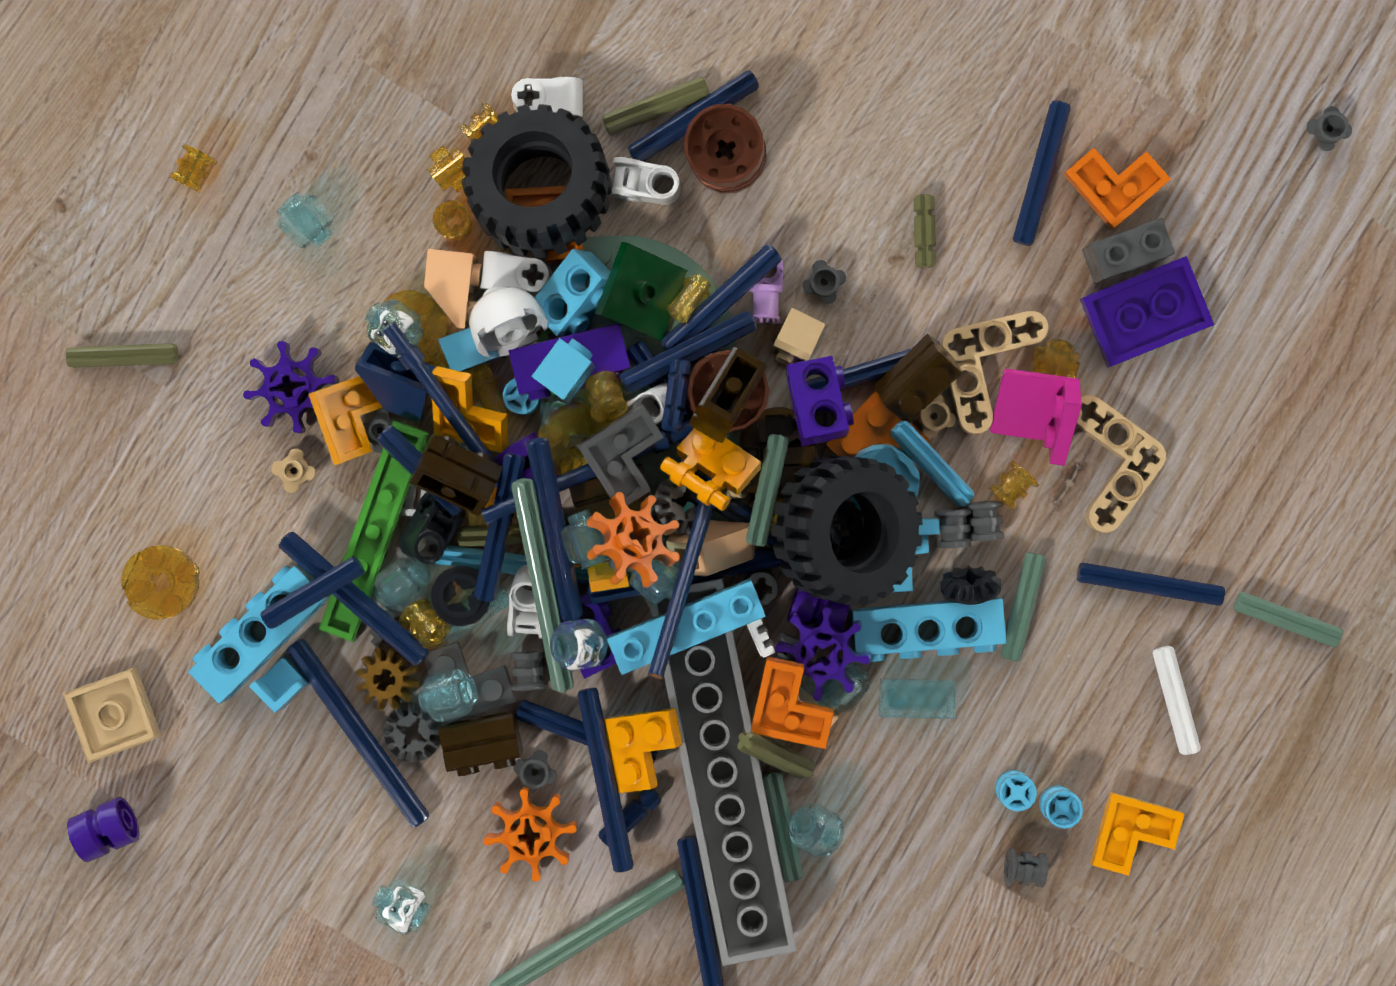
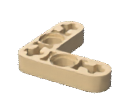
M1026 311L955 328L943 336L940 344L953 356L961 371L972 372L977 379L976 387L971 392L961 391L957 386L956 379L949 385L957 421L964 432L981 434L987 431L993 422V412L980 358L1041 342L1047 336L1049 330L1046 317L1041 313ZM1026 318H1030L1032 324H1039L1040 330L1034 332L1035 338H1031L1029 333L1018 334L1014 336L1018 343L1012 344V331L1007 322H1013L1012 329L1024 326L1027 322ZM996 326L1003 331L1004 341L1001 346L991 347L985 342L984 333L988 327ZM977 330L976 340L981 352H975L976 345L962 349V356H958L956 350H949L948 344L954 341V335H958L960 341L974 338L971 331ZM980 393L982 401H974V405L978 413H984L985 419L979 421V428H975L973 423L966 422V416L971 414L970 404L966 403L962 406L960 398H971Z
M1086 395L1081 397L1082 406L1092 403L1094 405L1092 410L1094 415L1103 419L1107 413L1110 418L1101 425L1098 433L1094 429L1100 424L1091 418L1082 421L1081 416L1083 412L1080 410L1076 427L1122 459L1089 504L1085 515L1087 524L1091 529L1097 532L1109 533L1120 526L1166 461V451L1159 441L1100 398ZM1115 423L1123 425L1127 431V438L1120 445L1113 444L1108 438V430ZM1152 447L1154 449L1152 456L1156 460L1154 463L1146 462L1139 470L1146 473L1144 478L1138 472L1127 468L1129 463L1133 467H1137L1142 461L1143 456L1139 453L1140 449L1145 450ZM1123 475L1130 476L1135 482L1134 492L1127 497L1120 495L1116 489V482ZM1109 493L1114 500L1124 503V506L1121 509L1118 505H1114L1108 514L1112 518L1111 523L1103 522L1099 525L1097 523L1099 516L1095 512L1097 509L1105 510L1112 501L1105 498Z

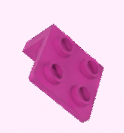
M1005 369L993 411V422L990 426V432L1043 440V447L1049 448L1050 464L1065 466L1082 406L1080 380Z

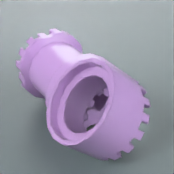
M781 260L777 265L774 276L761 279L749 290L753 292L752 316L756 323L765 324V320L767 324L782 323V317L779 316V293L783 292V261Z

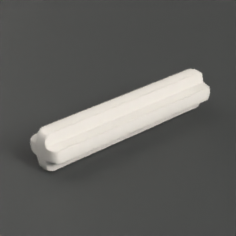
M1171 646L1159 647L1153 650L1152 654L1179 752L1183 755L1195 754L1200 751L1201 746L1175 650Z

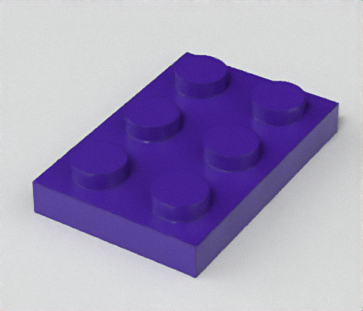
M1187 256L1080 299L1107 368L1214 326Z

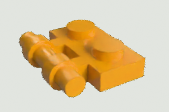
M694 428L677 447V455L685 461L678 463L672 458L667 457L660 466L662 471L670 475L671 482L679 487L686 486L698 495L697 499L707 506L712 504L723 511L731 499L723 494L722 491L727 488L738 496L761 470V461L727 438H725L723 443H720ZM699 469L712 478V480L706 482L698 477L695 472Z

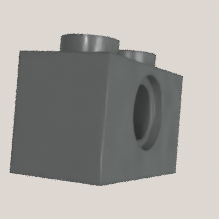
M1163 218L1091 243L1082 249L1094 284L1175 254Z

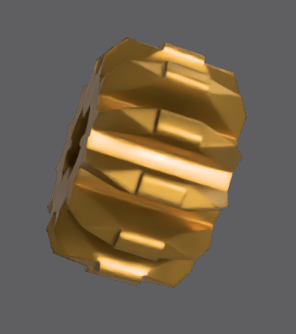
M381 647L374 650L375 659L368 655L361 659L368 669L360 668L355 671L356 676L365 679V682L356 685V690L363 691L368 689L370 693L364 698L366 704L377 697L378 710L385 709L388 701L394 710L398 709L401 706L400 698L407 702L413 698L412 693L407 688H417L419 686L418 680L409 678V675L419 671L418 666L407 668L404 664L408 661L403 656L398 660V652L393 647L389 649L387 657ZM390 670L392 672L390 677L395 676V682L386 687L383 685L385 680L380 681V675Z

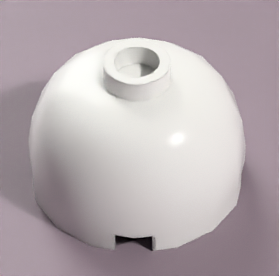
M495 286L484 292L483 297L477 301L470 313L469 324L472 339L477 351L486 357H490L488 351L497 350L501 357L509 355L508 350L532 345L538 340L536 332L541 327H543L544 331L548 328L547 318L538 301L524 289Z

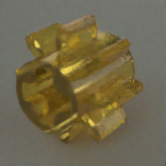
M442 145L429 155L434 164L427 168V170L443 191L452 186L458 193L463 189L462 179L465 175L462 171L465 157L457 146L448 152Z
M1051 339L1047 341L1046 348L1036 347L1032 362H1034L1033 372L1076 378L1080 362H1078L1079 353L1074 352V346L1068 341Z

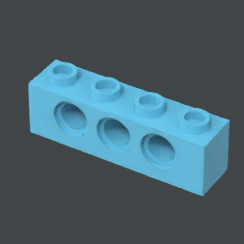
M286 565L272 578L271 581L275 585L266 594L261 591L246 604L245 608L248 612L239 621L233 618L219 631L222 638L213 647L207 644L193 657L192 660L196 664L188 673L219 704L228 701L329 600L331 594L278 627L269 629L261 618V612L275 604L282 594L288 596L314 580L299 565H295L292 568ZM255 621L261 622L266 628V636L262 641L255 639L251 633V626ZM229 647L235 649L239 654L240 660L236 667L230 666L225 660V652Z
M751 579L686 604L670 655L766 617ZM666 613L609 635L607 641L621 675L652 662Z
M999 597L976 605L960 604L950 600L850 609L851 625L856 620L862 623L861 630L852 634L853 650L859 653L869 652L871 654L870 662L885 660V654L899 653L900 659H912L922 657V651L937 650L938 656L960 654L959 648L974 646V652L982 653L997 651V644H1007L1003 599ZM962 617H970L974 623L973 631L968 636L960 637L956 632V623ZM925 620H933L937 626L935 636L929 640L921 639L918 634L919 625ZM888 623H896L900 629L898 639L892 643L883 642L881 639V630Z

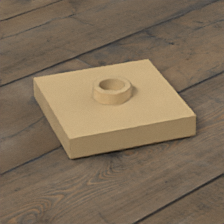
M137 667L63 693L88 763L162 737Z

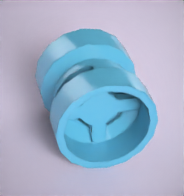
M1060 785L1050 786L1040 796L1039 807L1041 813L1056 827L1070 828L1081 819L1083 813L1082 802L1077 795L1066 787Z

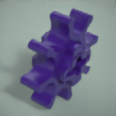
M279 341L277 347L280 351V360L275 366L267 367L261 360L255 358L250 360V366L259 369L263 373L264 383L256 391H244L243 397L247 400L264 397L268 401L270 407L268 414L261 420L263 426L272 427L280 414L287 413L293 420V432L303 434L306 431L302 421L303 414L307 409L313 408L308 394L320 390L324 385L339 383V378L335 375L318 378L315 375L313 365L322 355L320 349L310 348L304 360L295 362L290 356V344L285 341ZM299 369L305 373V376L299 373ZM290 380L306 384L294 389L292 394L277 391L289 386ZM278 398L283 401L284 406L278 402Z
M831 604L824 606L822 610L823 622L817 626L807 625L800 613H794L790 621L799 629L800 640L791 644L779 641L775 646L777 653H791L795 656L797 663L805 664L803 675L811 677L815 682L816 689L813 694L815 701L822 699L824 694L823 683L829 679L839 680L846 692L851 693L855 688V682L847 676L845 667L847 664L855 661L868 664L871 659L869 652H856L849 645V637L861 630V621H854L851 627L846 630L835 628L830 619L833 611ZM835 643L828 658L821 656L811 662L818 646L824 649ZM804 645L807 649L806 655L803 654ZM840 650H843V660L839 657Z

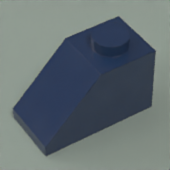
M370 342L356 363V372L385 410L420 423L432 403V398L411 369L406 370L397 358L398 352L396 354H389L378 344ZM425 363L431 372L436 368L435 366Z

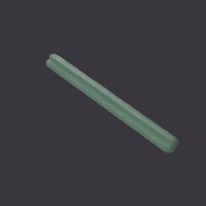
M521 478L513 481L511 487L552 689L561 693L572 689L574 681L572 671L567 669L570 666L534 481Z
M671 870L491 981L489 986L528 985L684 888V881L681 875L676 870Z

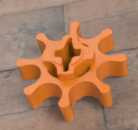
M617 492L609 500V504L615 513L614 519H607L599 512H595L586 522L588 527L598 529L604 536V544L593 546L587 552V558L593 560L599 555H606L614 561L616 569L610 578V583L613 585H617L625 578L626 569L631 568L640 574L643 587L648 588L658 580V576L652 569V560L661 561L667 567H671L680 559L679 553L669 551L662 542V535L672 534L679 527V523L673 520L668 524L662 525L653 520L651 507L656 502V498L653 495L648 496L641 503L640 511H634L626 505L624 494Z
M522 786L519 792L522 799V807L520 809L509 811L500 802L494 803L491 812L504 820L505 829L497 834L487 833L483 843L486 846L501 843L508 848L509 857L502 862L500 867L501 873H508L513 862L524 860L531 865L532 880L537 882L541 879L542 875L539 861L543 857L553 856L562 865L568 864L570 855L560 850L556 844V838L563 833L574 834L578 824L576 821L560 824L554 820L552 810L559 805L561 801L560 794H553L548 805L537 807L530 801V788ZM520 819L517 825H512L515 820ZM528 819L532 831L537 833L534 847H532L529 835L524 834ZM549 841L544 848L541 847L544 842Z

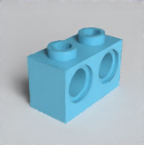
M572 249L535 296L547 318L548 327L556 336L565 337L585 332L590 326V319L596 312L610 274V270L592 252ZM589 275L590 284L589 287L586 288V279ZM567 304V314L564 317L563 310L564 306Z
M559 338L531 377L569 404L596 368L590 361L593 354L573 338L568 344Z

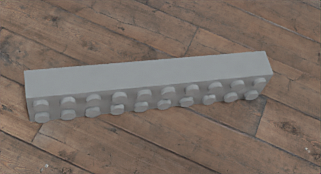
M722 578L691 584L685 605L723 590ZM674 588L648 593L652 618L667 612ZM729 631L670 655L664 674L670 708L676 709L683 743L678 748L722 966L797 951L759 760L741 752L737 747L740 742L739 734L750 732L752 725L733 631Z

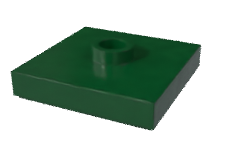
M621 242L595 314L620 323L653 339L662 340L688 270L630 243Z

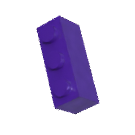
M620 323L560 338L567 344L573 338L593 354L590 361L596 368L579 390L588 388L587 381L602 378L603 384L619 381L620 374L631 369ZM559 338L508 350L519 395L522 397L528 395L530 402L552 396L548 388L531 376Z

